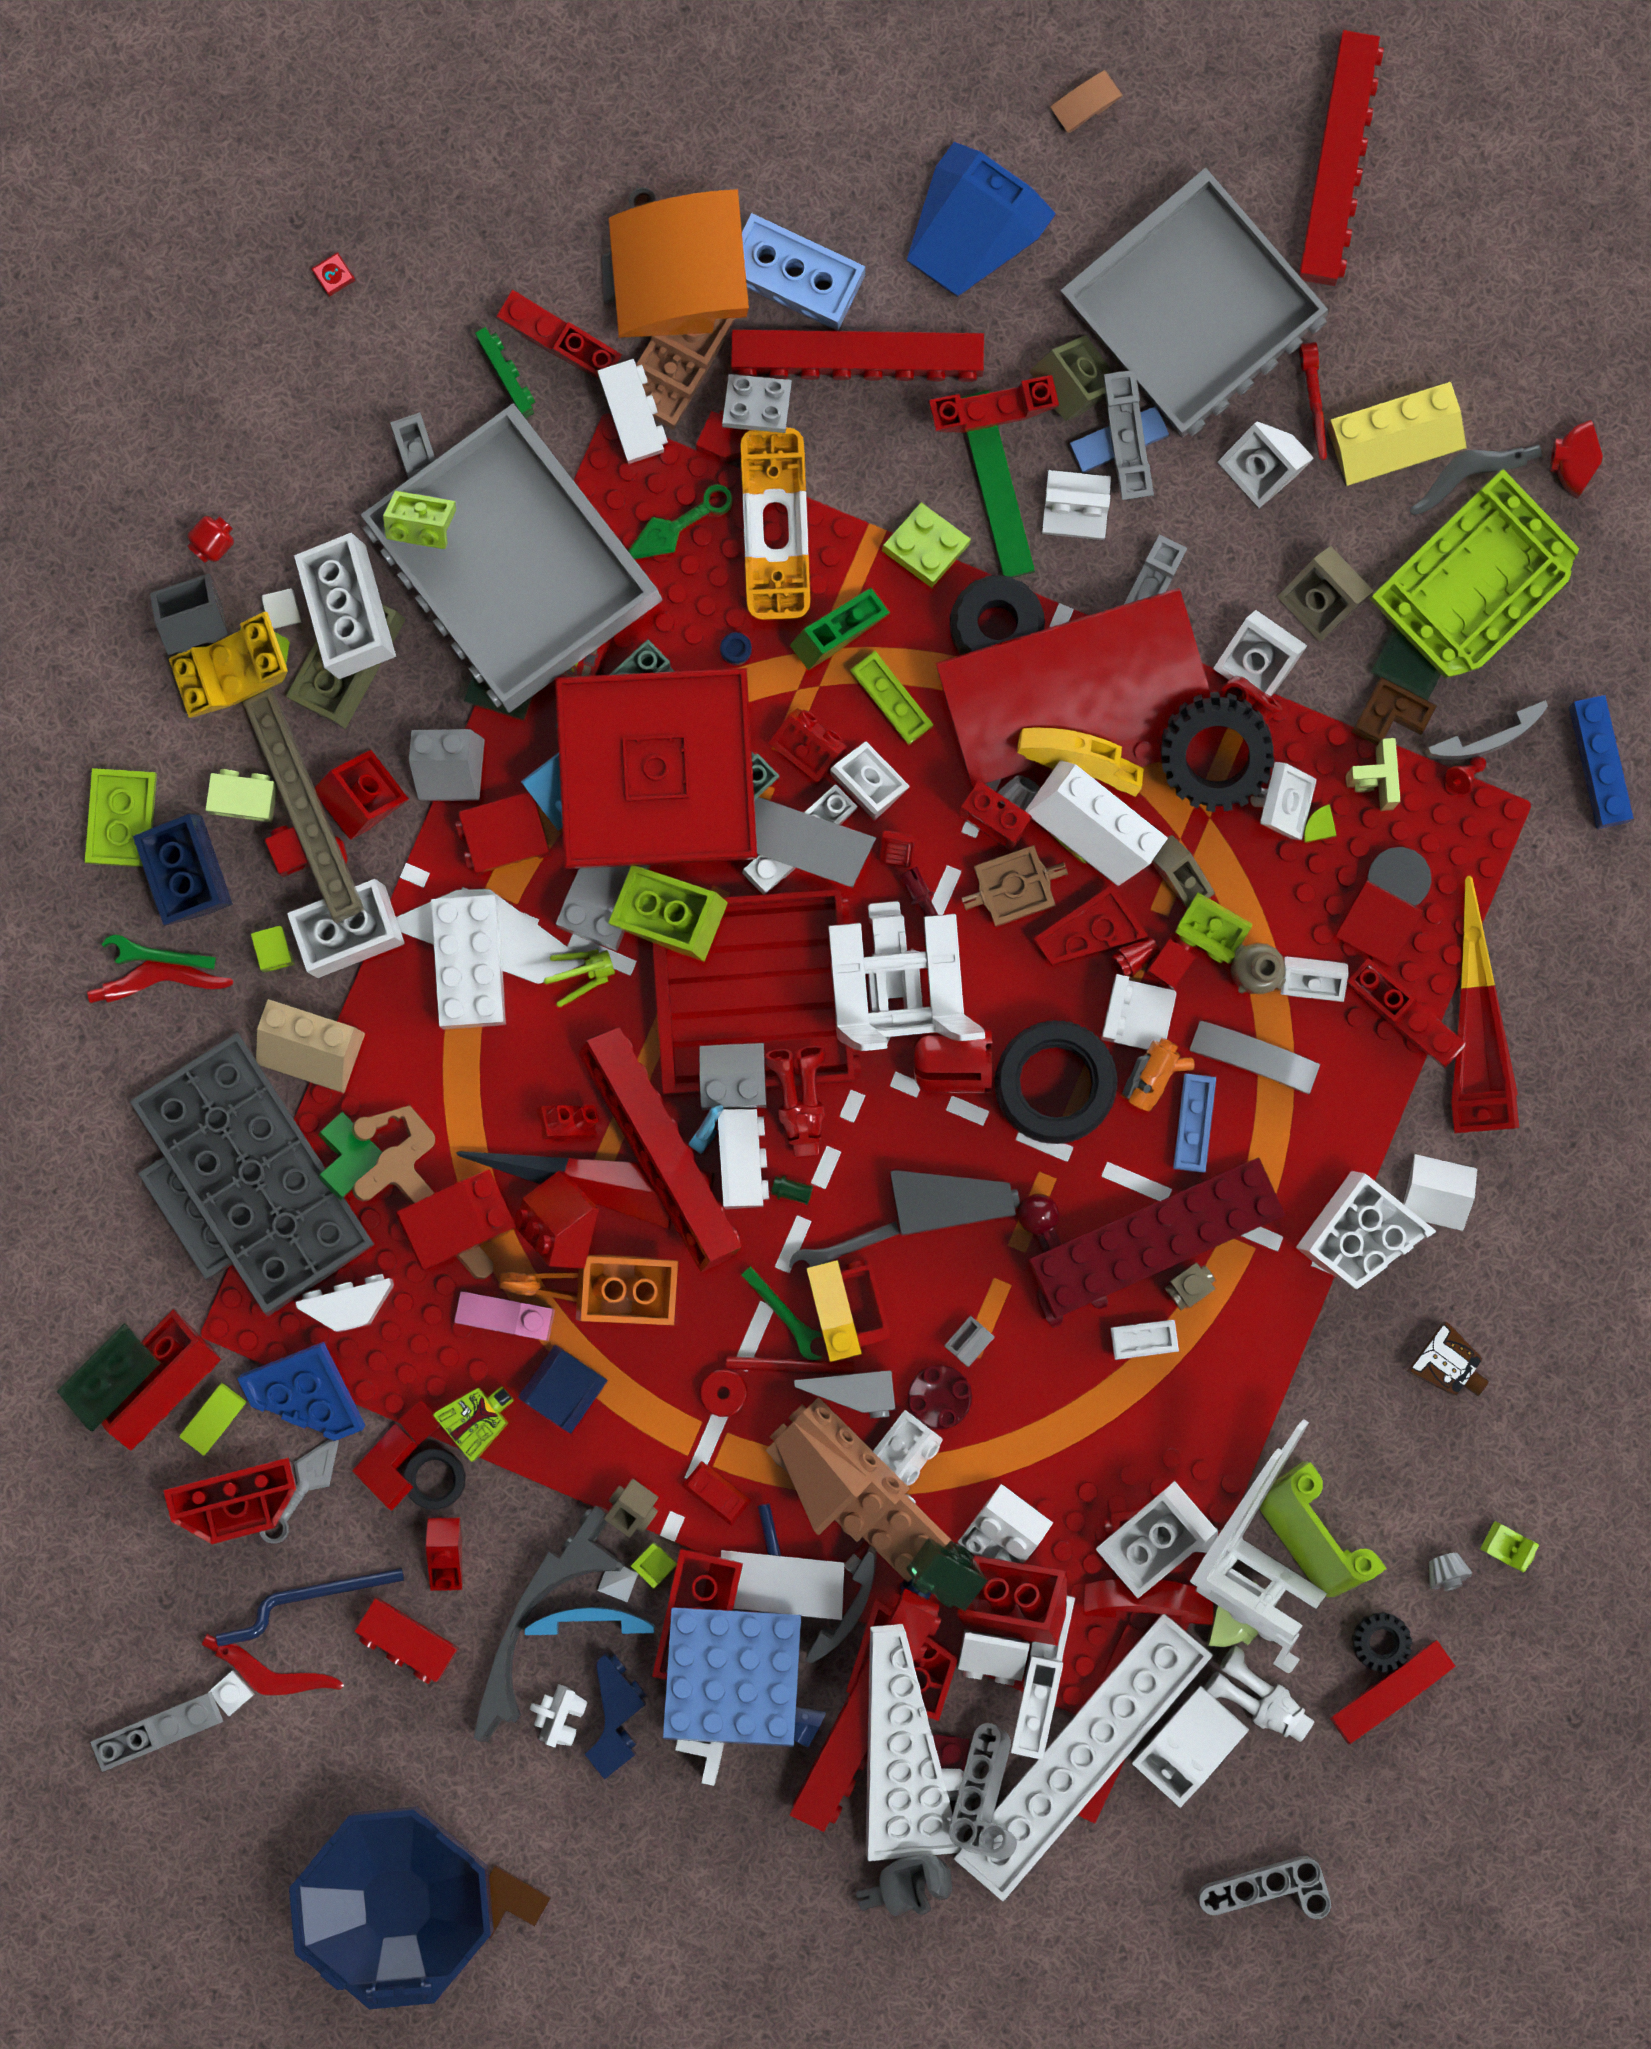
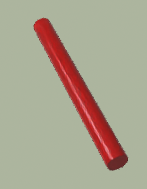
M729 1356L726 1358V1369L852 1375L854 1374L855 1362L843 1361L830 1362Z

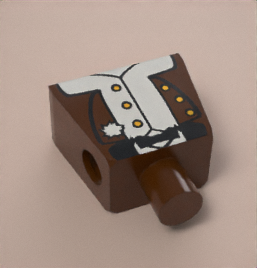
M1442 1322L1407 1370L1410 1374L1451 1395H1457L1464 1386L1476 1396H1479L1489 1383L1486 1378L1475 1371L1481 1363L1482 1357L1447 1322Z

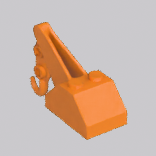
M588 1255L585 1269L579 1268V1273L528 1274L500 1272L499 1288L508 1289V1292L519 1295L539 1294L577 1302L576 1320L674 1325L678 1261L635 1256ZM536 1278H578V1291L576 1293L540 1287V1282H537Z

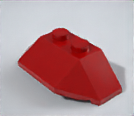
M288 1457L166 1489L163 1492L172 1523L210 1544H216L275 1528L297 1487Z

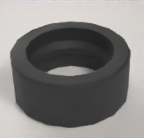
M428 1449L418 1453L409 1461L404 1471V1478L413 1486L407 1495L416 1505L425 1509L439 1510L451 1506L460 1498L465 1488L466 1474L462 1463L454 1454L443 1449ZM431 1460H439L446 1463L454 1476L450 1491L440 1498H429L423 1495L416 1484V1474L419 1468L425 1462Z

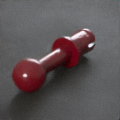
M918 866L901 874L899 877L902 879L913 900L910 903L912 905L918 903L925 917L937 916L938 913L929 898L934 892L933 890L929 891L919 872Z

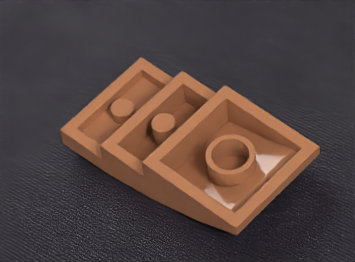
M736 318L715 319L713 333L651 336V341L636 366H643L648 383L642 385L646 396H653L658 413L652 414L654 420L673 430L675 429Z

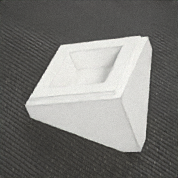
M625 1566L620 1572L605 1571L597 1591L628 1602L638 1573Z

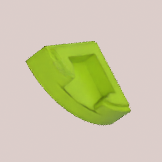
M1330 804L1321 807L1309 818L1304 830V843L1336 837Z

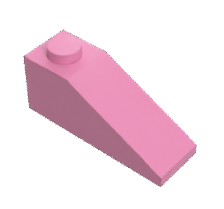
M461 1291L454 1323L549 1341L555 1310Z

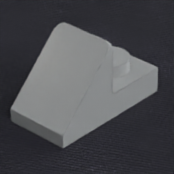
M421 413L390 422L393 437L399 449L408 479L436 460Z

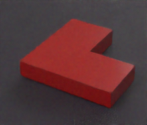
M394 1424L352 1472L392 1511L413 1488L397 1468L418 1445L403 1429Z

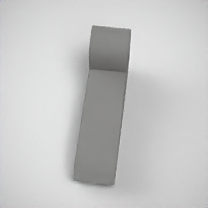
M992 1723L980 1725L973 1735L949 1829V1836L955 1845L968 1852L997 1859H1006L1016 1850L1017 1842L1015 1836L1006 1829L991 1824L1011 1747V1739L1006 1731ZM996 1738L995 1742H989L990 1739ZM985 1754H988L989 1756L992 1755V1758L990 1759L989 1757L985 1756ZM988 1765L989 1772L987 1776L980 1779L981 1768ZM980 1796V1806L972 1811L971 1804L973 1800ZM972 1828L973 1835L971 1839L964 1842L963 1835L965 1831ZM998 1835H1002L1003 1841L1001 1846L994 1849V1839Z
M1298 1856L1207 1883L1200 1888L1197 1895L1200 1907L1210 1915H1220L1296 1892L1302 1911L1310 1918L1322 1919L1327 1916L1331 1909V1900L1321 1867L1309 1856ZM1304 1863H1310L1314 1867L1313 1876L1307 1880L1300 1879L1297 1874L1298 1868ZM1273 1872L1281 1873L1283 1876V1883L1277 1889L1268 1888L1266 1884L1267 1877ZM1245 1881L1251 1883L1252 1892L1248 1897L1239 1898L1236 1896L1235 1889L1239 1883ZM1225 1886H1228L1229 1894L1233 1899V1902L1229 1903L1226 1897L1217 1900V1906L1212 1907L1210 1903L1204 1902V1900L1209 1898L1208 1893L1214 1891L1217 1896L1226 1894L1223 1889ZM1312 1895H1320L1323 1898V1906L1317 1911H1310L1307 1908V1901Z

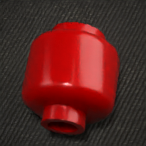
M204 516L188 533L187 538L190 543L187 547L204 563L208 560L217 562L234 544V539L229 534L233 528L220 516L216 520L210 516Z

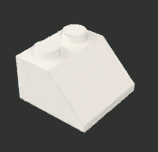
M1255 610L1245 619L1213 669L1228 680L1236 676L1244 677L1262 692L1272 696L1292 670L1307 645Z
M964 1629L957 1668L964 1670V1677L982 1680L983 1674L996 1676L995 1682L1014 1685L1015 1680L1022 1681L1030 1644L1026 1640Z

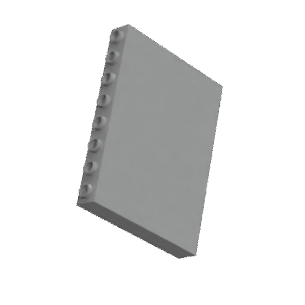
M514 403L361 514L367 524L362 528L373 543L379 540L384 547L380 550V553L390 566L395 563L401 569V572L397 574L408 590L412 587L416 589L419 595L415 599L425 613L432 610L437 617L433 620L437 629L443 636L448 633L455 641L451 644L453 650L461 660L465 657L469 659L472 663V666L468 668L479 684L483 681L487 683L490 687V690L486 692L497 708L503 705L509 713L662 601L658 589ZM395 490L456 502V512L447 529L448 544L446 549L399 542L386 538L383 515Z

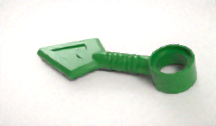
M713 485L705 491L704 502L678 519L670 521L652 517L628 552L634 559L675 552L679 532L683 528L688 527L689 524L699 520V518L708 513L722 515L730 510L733 501L730 491L723 485ZM714 492H723L727 496V502L723 507L714 508L710 505L709 498Z

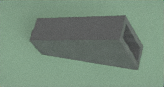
M906 1171L890 1172L901 1236L1011 1217L1016 1215L1015 1209L1020 1207L1017 1189L1011 1190L1010 1183Z

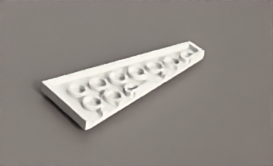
M903 1624L870 1627L866 1809L867 1860L876 1861L914 1855L959 1853L962 1848L955 1845L949 1836L953 1814L922 1699L920 1685L916 1676L906 1631Z

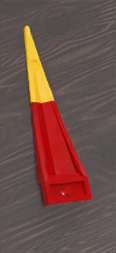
M1467 876L1465 879L1463 963L1458 1036L1466 1042V1046L1458 1053L1455 1060L1451 1099L1454 1134L1520 1128L1516 1098L1518 1092L1473 878L1471 876Z

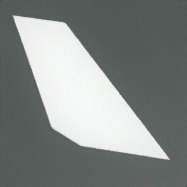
M490 889L456 890L438 898L496 895L499 907L502 969L505 972L540 984L544 982V978L572 970L584 964V959L551 961V955L575 952ZM431 902L396 917L402 933L434 945Z

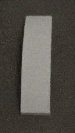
M1129 370L1104 374L1108 420L1122 500L1154 496L1140 414L1136 371Z
M1159 534L1124 605L1166 592L1187 548Z
M1545 700L1516 712L1512 716L1516 726L1462 747L1458 736L1428 747L1425 754L1427 758L1461 760L1493 752L1514 741L1527 731L1544 713L1548 704Z
M1201 1020L1189 1050L1218 1062L1222 1061L1274 1080L1281 1085L1308 1095L1311 1092L1320 1064L1280 1047Z

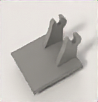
M729 374L722 427L786 433L792 380Z

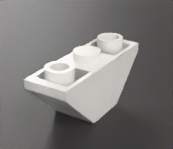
M379 1274L365 1278L366 1284L353 1287L352 1282L333 1286V1293L322 1295L321 1290L302 1294L303 1300L297 1301L296 1306L299 1310L336 1332L369 1325L393 1288V1279H384V1275Z

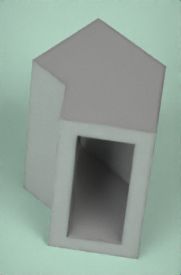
M970 1316L945 1344V1347L969 1367L993 1340L994 1336Z

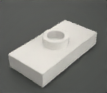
M1175 1320L1110 1328L1115 1360L1179 1352Z

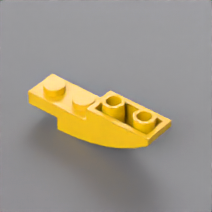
M1023 728L1020 732L1017 753L1029 760L1036 761L1054 770L1060 760L1076 764L1092 778L1099 779L1115 787L1117 790L1135 797L1142 789L1144 768L1121 758L1122 746L1089 734L1057 728Z

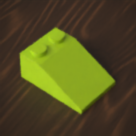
M631 866L608 924L675 952L705 961L728 902L716 892L638 866Z

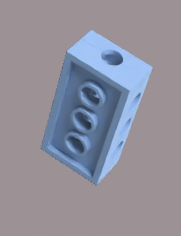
M751 213L742 231L747 289L839 331L865 277V266ZM763 255H771L775 258L768 264L759 261V258ZM792 268H799L803 271L798 277H792L787 274ZM826 281L831 284V287L827 290H819L815 285L818 282Z

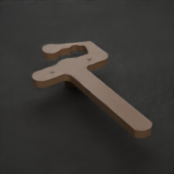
M409 1105L373 1117L359 1118L352 1126V1133L360 1141H367L373 1137L376 1129L388 1124L389 1118H394L397 1122L399 1118H402L409 1138L398 1147H390L379 1155L376 1165L353 1185L354 1196L360 1201H368L389 1184L396 1185L411 1204L435 1194L414 1169L415 1161L434 1146L435 1135ZM480 1246L456 1256L475 1279H485L493 1272V1262Z

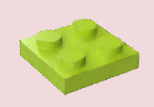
M921 502L883 545L882 551L932 588L969 546L971 539Z

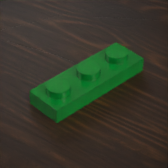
M486 327L475 332L479 344L517 409L525 419L533 415L534 411L531 405L536 402L528 387L525 386L521 389L516 378L520 374L513 361L510 359L506 362L500 351L505 348L497 333L495 332L490 335Z

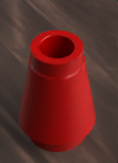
M1149 937L1146 940L1144 939L1116 949L1115 954L1110 959L1119 975L1133 977L1156 955L1160 954V950L1154 939Z

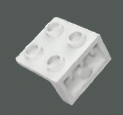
M1117 974L1114 978L1101 1040L1148 1050L1153 1040L1159 1042L1161 1038L1167 1039L1177 995L1176 991L1130 981L1128 976Z

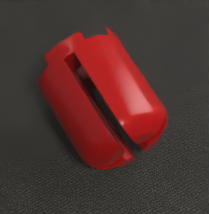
M984 1030L985 1039L967 1041L953 1040L937 1032L919 1034L914 1044V1080L919 1089L926 1093H991L992 1030Z

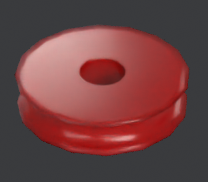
M720 1369L709 1373L700 1387V1400L704 1408L718 1417H729L738 1413L745 1405L747 1399V1386L743 1378L736 1372L728 1369ZM727 1387L729 1389L730 1395L727 1399H720L717 1392L719 1388Z

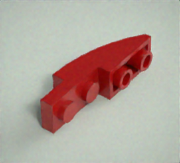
M513 289L495 317L521 333L523 338L600 379L598 370L616 365L622 354L569 321L566 323Z
M1369 958L1347 981L1398 1032L1420 1051L1423 1050L1444 1069L1466 1046L1465 1041L1418 1003L1417 998Z

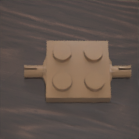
M1033 845L976 865L974 870L979 881V892L961 898L965 910L984 904L991 914L994 926L997 927L1054 907L1055 902L1050 891V880L1068 875L1067 869H1063L1065 864L1062 862L1045 868L1039 860Z

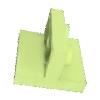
M1388 738L1382 739L1375 748L1377 765L1353 766L1346 774L1347 788L1355 787V792L1374 791V787L1378 786L1380 811L1393 810L1400 803L1396 739Z

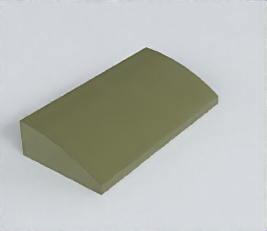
M382 604L393 643L406 619L397 611ZM316 641L286 697L346 729L382 662L338 679L324 668L318 642Z

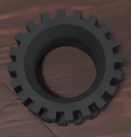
M1211 692V698L1203 699L1201 694L1193 697L1194 703L1190 705L1184 702L1179 706V713L1177 715L1172 713L1168 719L1167 729L1164 728L1162 734L1163 772L1166 773V780L1169 786H1174L1176 795L1182 800L1185 797L1188 798L1191 806L1198 808L1200 804L1206 805V811L1215 812V806H1223L1224 811L1233 810L1232 804L1239 802L1242 807L1249 803L1248 797L1251 794L1256 797L1262 791L1261 785L1263 782L1267 784L1270 778V767L1273 768L1274 748L1268 724H1265L1263 715L1259 710L1254 711L1251 703L1245 699L1243 702L1237 701L1236 695L1228 693L1227 698L1219 696V692ZM1212 726H1225L1237 731L1245 739L1249 747L1248 758L1242 770L1232 778L1223 781H1210L1201 778L1192 771L1186 760L1187 747L1192 738L1201 730Z

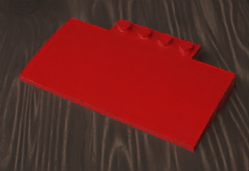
M1180 588L935 663L967 776L972 787H975L979 780L985 784L1033 769L1036 784L1040 788L1043 786L1053 770L1017 753L1019 735L1023 728H1057L1105 739L1122 746L1121 758L1140 767L1162 761L1155 731L1168 727V719L1172 713L1174 715L1179 713V706L1184 702L1190 705L1194 703L1193 697L1201 694L1203 699L1211 698Z

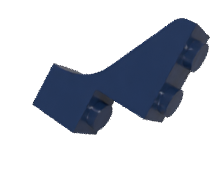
M607 1653L597 1662L605 1727L598 1742L585 1753V1756L604 1780L635 1756L636 1752L633 1747L637 1745L626 1730L620 1733L617 1728L647 1704L643 1699L647 1696L643 1688L636 1680L630 1683L623 1674L627 1669L616 1655L610 1658Z

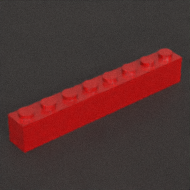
M1343 30L1340 37L1299 276L1303 281L1335 286L1338 277L1344 278L1347 259H1342L1344 247L1349 248L1352 229L1347 228L1348 219L1355 216L1358 199L1352 198L1354 186L1360 187L1363 168L1357 167L1359 156L1365 157L1368 138L1363 137L1364 127H1370L1373 116V108L1368 107L1370 96H1376L1379 78L1373 77L1375 66H1381L1384 48L1379 47L1380 36Z
M732 330L731 368L733 374L757 377V374H769V377L774 379H787L788 374H801V378L806 380L819 379L820 375H832V378L835 380H849L851 375H864V379L870 381L882 380L883 376H895V380L912 381L914 376H927V380L933 382L944 381L945 377H958V381L974 382L977 381V377H983L984 333Z
M619 1027L587 1040L578 1054L700 1272H703L732 1259L742 1248L740 1236L725 1217L723 1205L719 1200L715 1199L711 1192L708 1178L697 1167L691 1148L684 1144L679 1135L677 1123L673 1118L669 1117L663 1106V1099L660 1093L652 1087L645 1066L639 1063L634 1055L631 1041L627 1036L623 1035Z
M904 1588L886 1625L903 1624L913 1662L920 1663L927 1649V1645L923 1644L928 1634L934 1636L942 1619L937 1617L940 1605ZM870 1655L801 1785L790 1810L789 1816L822 1832L826 1830L829 1822L832 1824L836 1823L843 1808L839 1805L842 1797L849 1798L857 1781L853 1779L857 1769L863 1771L868 1761Z

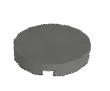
M1404 847L1390 848L1380 853L1370 865L1367 880L1414 906L1420 904L1426 897L1432 882L1431 871L1425 859L1415 850Z

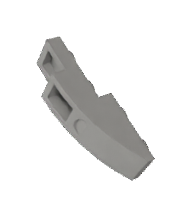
M209 1692L90 1743L103 1772L223 1722L212 1692Z

